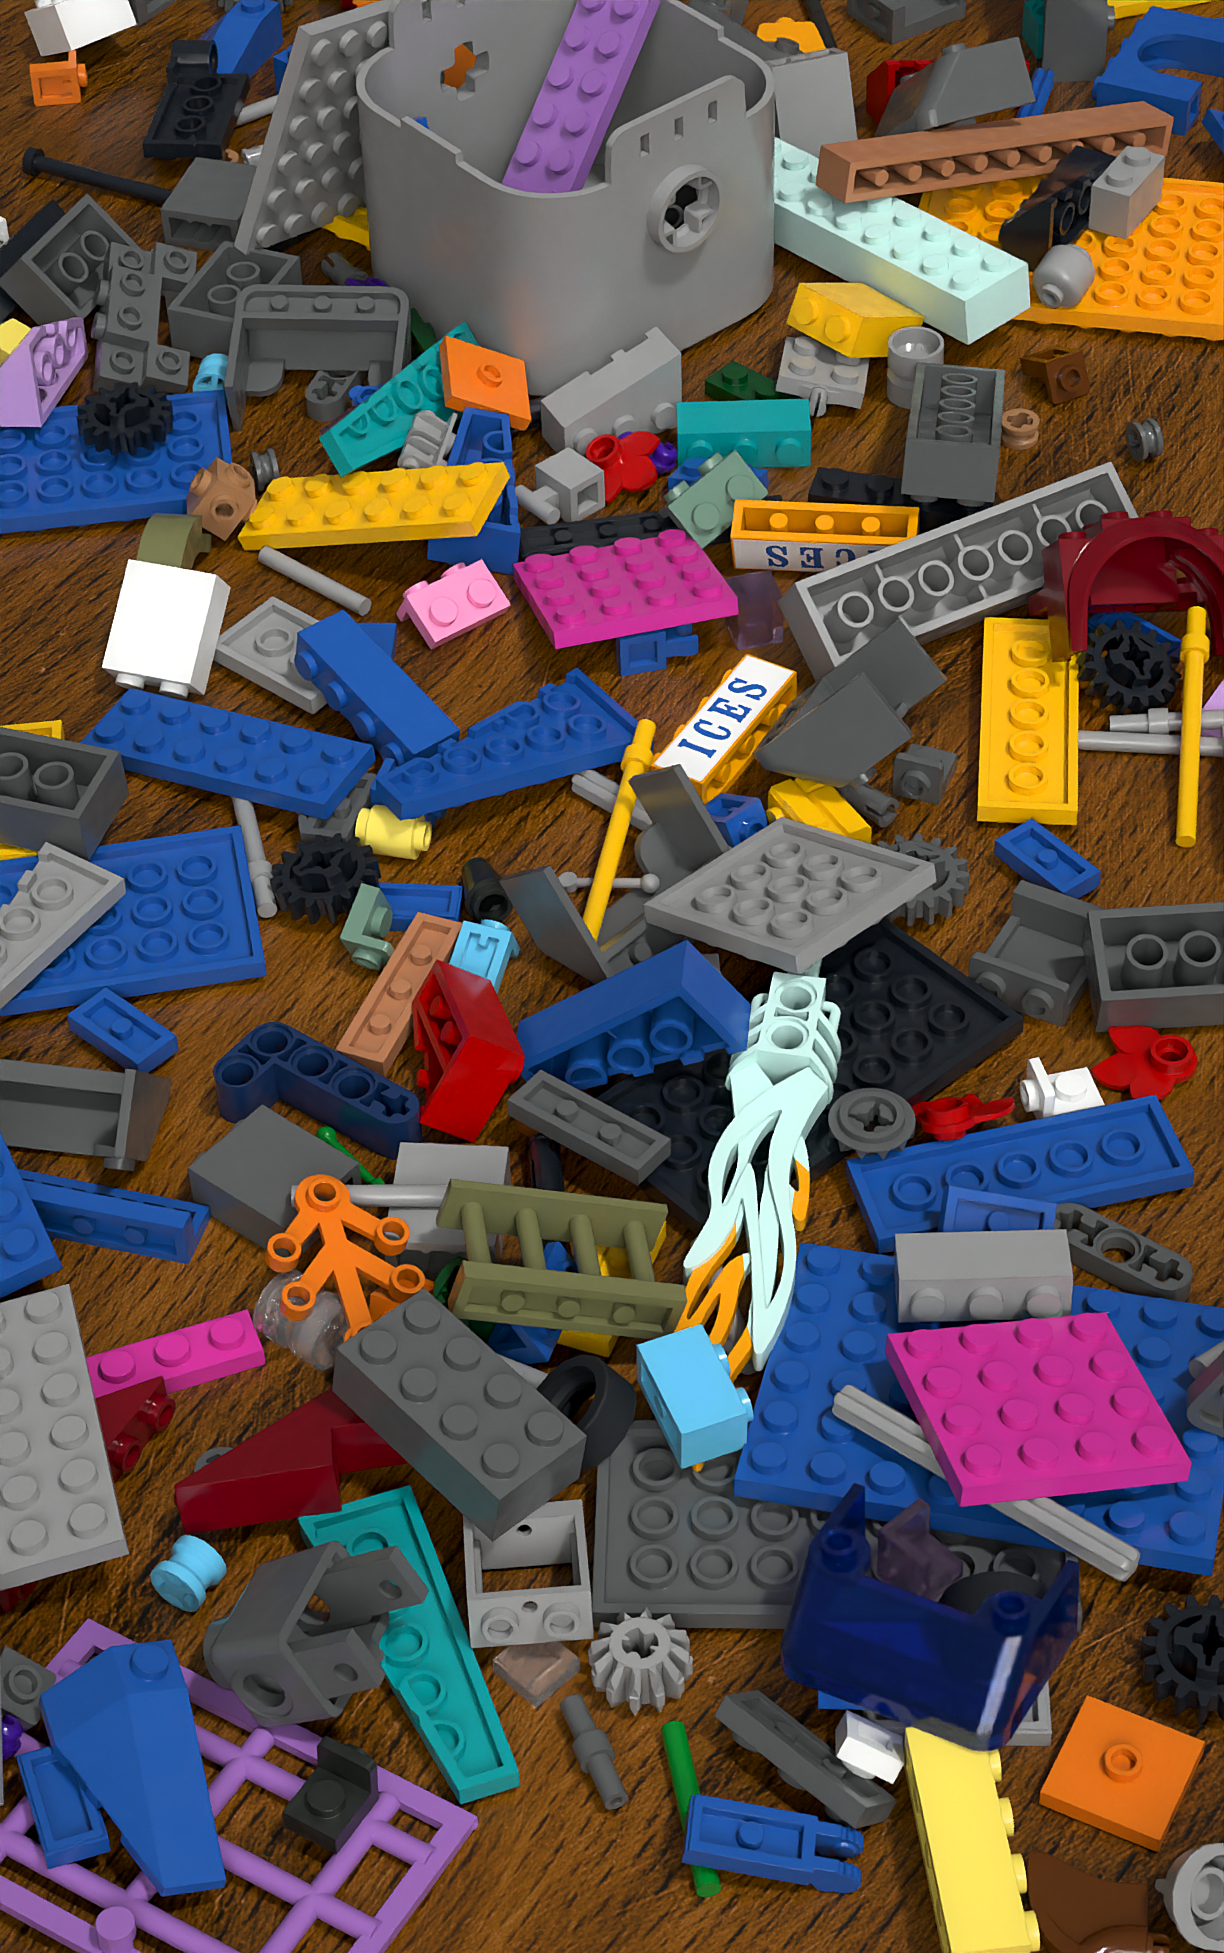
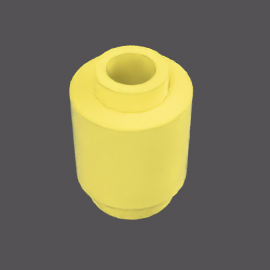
M375 804L372 809L362 808L360 810L355 827V836L360 839L361 847L370 845L373 854L416 860L421 851H427L429 848L432 825L431 822L425 821L424 815L416 819L400 821L386 806Z

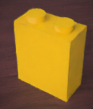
M799 283L786 324L848 358L888 357V339L891 334L906 327H922L925 316L864 283Z

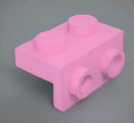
M481 559L467 567L464 563L452 566L441 575L440 580L430 585L426 581L413 585L403 594L404 600L396 615L401 622L411 618L432 650L506 613L511 604Z

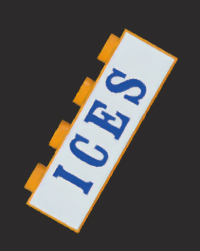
M735 499L730 536L734 569L824 572L920 535L919 507Z
M746 654L733 670L729 669L724 674L720 685L710 697L706 696L702 699L697 712L686 724L678 727L673 740L661 753L658 752L653 756L650 771L681 764L704 805L720 793H726L754 760L753 751L786 706L796 698L797 672Z

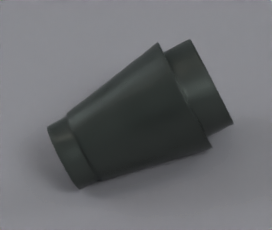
M476 857L468 860L462 867L466 909L469 915L480 922L484 919L497 922L503 921L510 915L513 908L511 901L499 883V880L503 877L484 858Z

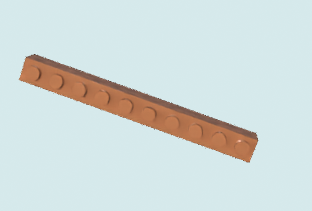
M1144 101L824 144L820 147L815 185L843 203H851L1052 173L1059 160L1064 159L1076 145L1117 157L1127 145L1144 147L1150 152L1167 156L1174 117Z

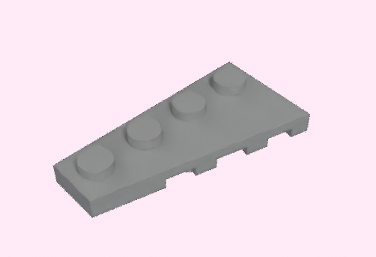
M45 842L38 852L39 862L33 871L26 870L17 883L19 891L9 905L3 904L0 908V1009L126 894L124 878Z

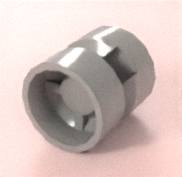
M921 326L906 327L897 330L889 337L887 357L889 368L887 370L886 390L887 397L891 403L901 408L911 409L917 362L944 363V339L938 332Z

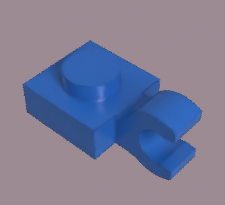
M692 623L670 627L666 630L659 629L616 638V665L621 677L666 669L667 657L691 656L699 652L697 634L692 635Z

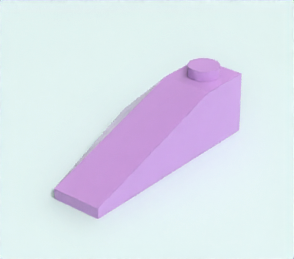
M74 317L33 327L0 364V427H42L88 359L83 317Z

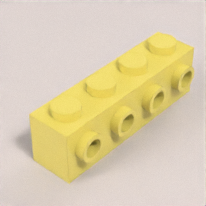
M981 1719L905 1728L904 1768L942 1953H1030L1039 1951L1040 1936L1035 1912L1033 1910L1024 1911L1020 1894L1027 1892L1023 1857L1021 1853L1011 1854L1007 1837L1014 1836L1011 1804L1008 1797L998 1798L995 1782H1001L1002 1778L997 1744H986Z

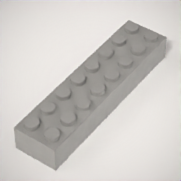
M1110 461L795 582L781 597L778 604L816 682L898 619L901 620L917 642L923 645L984 621V617H994L1027 604L1029 597L1044 588L1041 550L1055 542L1057 535L1066 532L1082 531L1083 526L1098 522L1100 515L1109 512L1124 511L1128 512L1129 518L1139 517Z

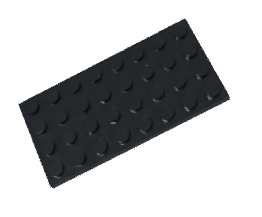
M885 917L879 923L869 926L850 939L843 947L835 949L822 958L819 978H826L825 1001L835 1003L841 1012L837 1036L842 1051L837 1064L838 1071L833 1084L834 1092L831 1103L827 1104L817 1118L804 1141L809 1161L810 1182L856 1151L854 1149L841 1151L838 1140L829 1136V1112L833 1104L841 1096L858 1089L879 1088L898 1094L912 1107L935 1095L1023 1032L1024 1017ZM771 981L745 999L751 1004L756 995L769 993ZM825 1012L824 1015L829 1020L830 1013ZM725 1048L705 1053L704 1061L683 1065L680 1059L654 1065V1073L634 1077L631 1074L595 1098L671 1139V1155L637 1187L657 1203L667 1204L668 1212L697 1236L701 1233L710 1215L708 1172L711 1157L723 1132L734 1119L731 1091L727 1090L725 1086L732 1054L728 1055ZM875 1115L873 1121H870L864 1127L866 1132H874L875 1127L879 1126L878 1115ZM774 1130L768 1132L763 1138L750 1163L754 1170L756 1181L758 1219L765 1171ZM738 1158L731 1166L727 1175L722 1204L733 1181ZM793 1168L789 1184L795 1191H798L796 1173Z

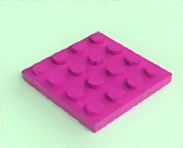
M679 529L665 530L659 533L658 537L643 540L634 537L622 538L615 541L614 545L600 548L587 545L578 546L571 549L570 553L562 555L535 554L527 557L524 562L513 563L514 581L555 649L739 614L736 594L697 541L690 539L686 536L685 531Z
M1106 1312L1081 1313L1072 1316L1042 1319L1029 1318L1022 1321L972 1324L969 1326L933 1330L920 1329L913 1332L887 1334L884 1353L960 1507L1188 1481L1192 1462Z

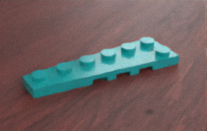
M466 321L446 334V336L479 346ZM445 335L319 437L329 459L336 467L341 478L403 449L413 417L423 410L432 411L436 417L445 422L448 421L453 413H456L458 415L455 422L461 421L463 412L445 407L439 345Z
M404 1486L342 1504V1511L298 1517L300 1534L308 1549L331 1541H338L352 1557L397 1545L429 1589V1592L422 1604L389 1611V1623L379 1643V1648L385 1653L380 1664L386 1673L385 1679L460 1805L519 1787L520 1775L477 1659L471 1648L469 1638L411 1486Z

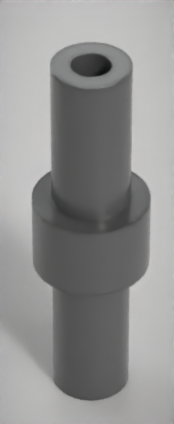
M579 1694L570 1695L561 1701L560 1709L574 1738L572 1751L581 1770L584 1773H590L605 1808L609 1810L617 1809L627 1802L628 1795L613 1765L616 1754L606 1732L596 1728L583 1697Z

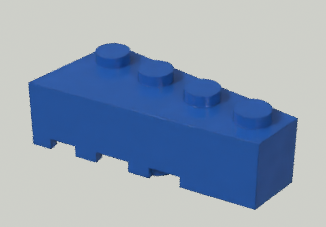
M685 940L520 1021L517 1039L525 1054L524 1066L520 1075L526 1081H529L537 1072L543 1070L576 1089L583 1090L608 1084V1077L610 1075L626 1073L638 1077L654 1073V1065L677 1059H680L683 1065L704 1061L705 1053L723 1048L726 1049L728 1055L747 1051L751 1004L688 940Z

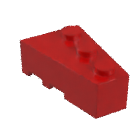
M436 959L412 1001L415 1050L424 1053L425 1070L420 1068L416 1073V1084L426 1089L427 1101L425 1106L422 1105L420 1107L419 1123L475 1143L509 1083L512 1084L519 1078L524 1066L525 1054L491 980Z

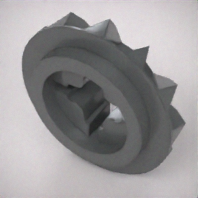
M879 1088L854 1090L841 1096L831 1107L828 1116L829 1136L838 1140L841 1151L854 1149L860 1159L867 1153H876L884 1160L889 1150L903 1152L907 1140L914 1138L915 1113L910 1104L894 1092ZM875 1115H878L879 1126L875 1127L874 1132H866L864 1127L870 1121H873Z

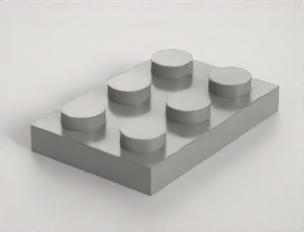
M272 596L219 636L213 658L214 661L311 714H314L327 704L322 692L310 680L307 681L301 677L294 663L297 632L319 622V620Z

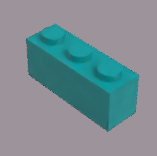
M809 399L676 402L678 467L691 458L708 459L716 452H719L723 458L735 450L745 463L751 465V468L811 466Z

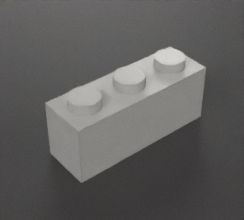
M1066 1229L895 1234L894 1280L898 1323L1022 1319L1023 1311L1027 1310L1036 1318L1054 1316L1060 1310H1062V1316H1071L1073 1271Z

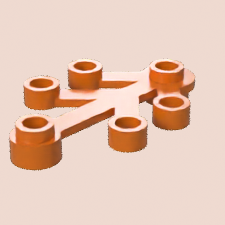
M317 1174L309 1176L300 1182L294 1196V1205L298 1215L284 1233L276 1234L270 1238L265 1252V1262L276 1272L286 1273L292 1271L298 1264L301 1247L312 1233L319 1229L324 1246L299 1281L290 1282L283 1288L279 1301V1310L284 1317L292 1321L307 1319L313 1311L317 1295L331 1275H333L349 1328L345 1334L344 1343L373 1323L358 1274L388 1290L391 1297L400 1303H403L423 1289L425 1276L414 1265L403 1264L394 1267L348 1241L343 1228L345 1226L374 1241L376 1249L382 1254L395 1256L405 1250L410 1236L409 1226L404 1220L398 1217H386L380 1220L355 1206L350 1201V1193L347 1187L335 1177ZM315 1196H323L330 1199V1201H321ZM393 1232L400 1239L396 1241L389 1240L383 1233ZM283 1248L288 1250L292 1256L281 1257L274 1250ZM402 1279L409 1280L415 1287L404 1288L398 1281ZM300 1297L306 1304L296 1306L288 1298Z

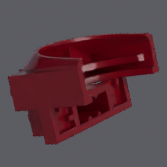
M1169 510L1149 512L1144 514V517L1129 518L1128 512L1117 511L1100 515L1098 522L1083 526L1082 531L1066 532L1057 535L1055 542L1041 550L1044 588L1029 597L1028 604L1030 617L1048 616L1052 662L1071 661V656L1087 650L1088 615L1127 612H1186L1194 606L1207 609L1213 657L1224 656V535H1219L1217 528L1195 529L1191 526V517H1173L1172 511ZM1176 568L1184 573L1186 577L1177 579Z

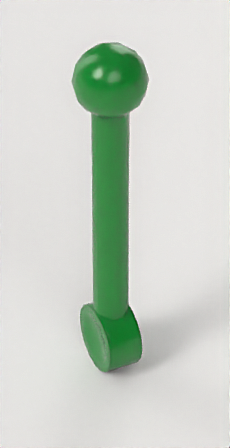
M323 1126L317 1130V1138L359 1162L336 1139L337 1134L332 1127ZM359 1162L361 1180L366 1185H386L381 1178L377 1177L375 1179Z

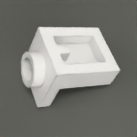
M1039 1057L1028 1059L1026 1080L1020 1081L1019 1085L1020 1097L1025 1111H1033L1036 1120L1105 1105L1087 1067L1047 1075Z

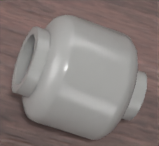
M1077 245L1053 246L1040 261L1032 276V284L1040 301L1051 308L1059 306L1075 307L1094 282L1096 272L1091 256Z

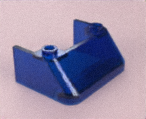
M854 1483L809 1545L781 1639V1666L784 1673L795 1682L975 1751H992L1003 1747L1010 1741L1077 1635L1080 1563L1068 1559L1042 1600L1022 1592L1002 1591L986 1598L973 1616L865 1576L871 1565V1547L866 1540L865 1486Z

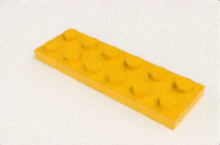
M475 462L469 465L458 466L435 465L429 468L417 469L396 468L390 471H357L342 478L340 474H318L310 477L296 478L280 477L273 479L268 485L255 511L250 514L249 520L239 533L238 539L244 550L249 551L261 550L265 546L281 549L478 536L510 475L504 462L484 464Z
M984 617L977 821L1025 823L1030 819H1034L1039 824L1077 825L1079 680L1077 679V674L1079 673V665L1075 662L1079 653L1071 656V661L1052 662L1048 619Z

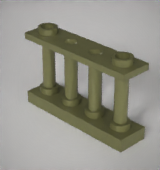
M450 1179L436 1216V1226L463 1230L468 1261L462 1260L448 1298L449 1311L458 1319L644 1339H656L672 1334L688 1302L685 1287L680 1284L656 1282L650 1252H652L668 1215L667 1204ZM487 1233L518 1236L523 1267L491 1263ZM542 1239L571 1242L573 1244L578 1273L547 1270ZM596 1245L626 1249L632 1279L602 1276Z

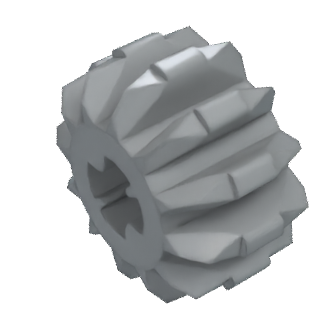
M646 1606L640 1617L631 1618L621 1609L616 1618L617 1625L601 1622L600 1629L597 1631V1640L591 1642L588 1657L589 1665L592 1666V1684L596 1692H606V1700L609 1701L611 1708L627 1701L629 1702L630 1709L636 1716L642 1704L650 1703L661 1713L665 1705V1697L681 1700L682 1693L685 1690V1681L690 1680V1675L693 1673L690 1639L686 1635V1630H675V1622L670 1614L653 1620L652 1614Z

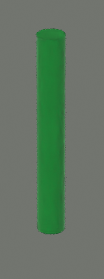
M671 1721L661 1727V1735L684 1835L687 1806L690 1797L695 1794L700 1795L685 1724L680 1721ZM690 1864L698 1896L712 1897L721 1891L722 1888L717 1869Z

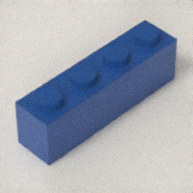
M344 609L297 632L294 663L298 673L303 679L310 680L322 692L328 705L333 710H339L353 725L358 737L373 745L381 754L383 761L386 757L395 759L396 766L399 767L415 757L427 759L438 753V745L450 738L459 742L460 729Z

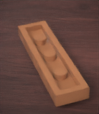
M417 912L335 1051L385 1077L413 1030L412 1001L436 959L448 964L450 963L463 923Z

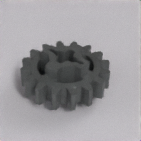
M916 833L911 841H906L900 834L895 835V844L889 845L884 841L877 842L879 847L934 863L936 882L917 894L913 900L905 902L887 914V919L890 922L894 921L898 916H903L907 926H912L916 918H923L928 925L934 924L935 914L938 913L945 918L952 917V906L963 907L965 894L969 893L970 873L967 872V859L957 858L958 848L956 846L942 849L941 838L936 837L930 843L923 842V837L920 833Z

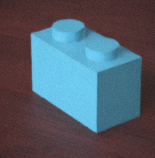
M702 1324L636 1345L637 1382L681 1469L743 1449L744 1444L747 1443V1424L753 1421L754 1418L752 1405L743 1387L735 1389L729 1377L730 1365L720 1343L712 1344Z

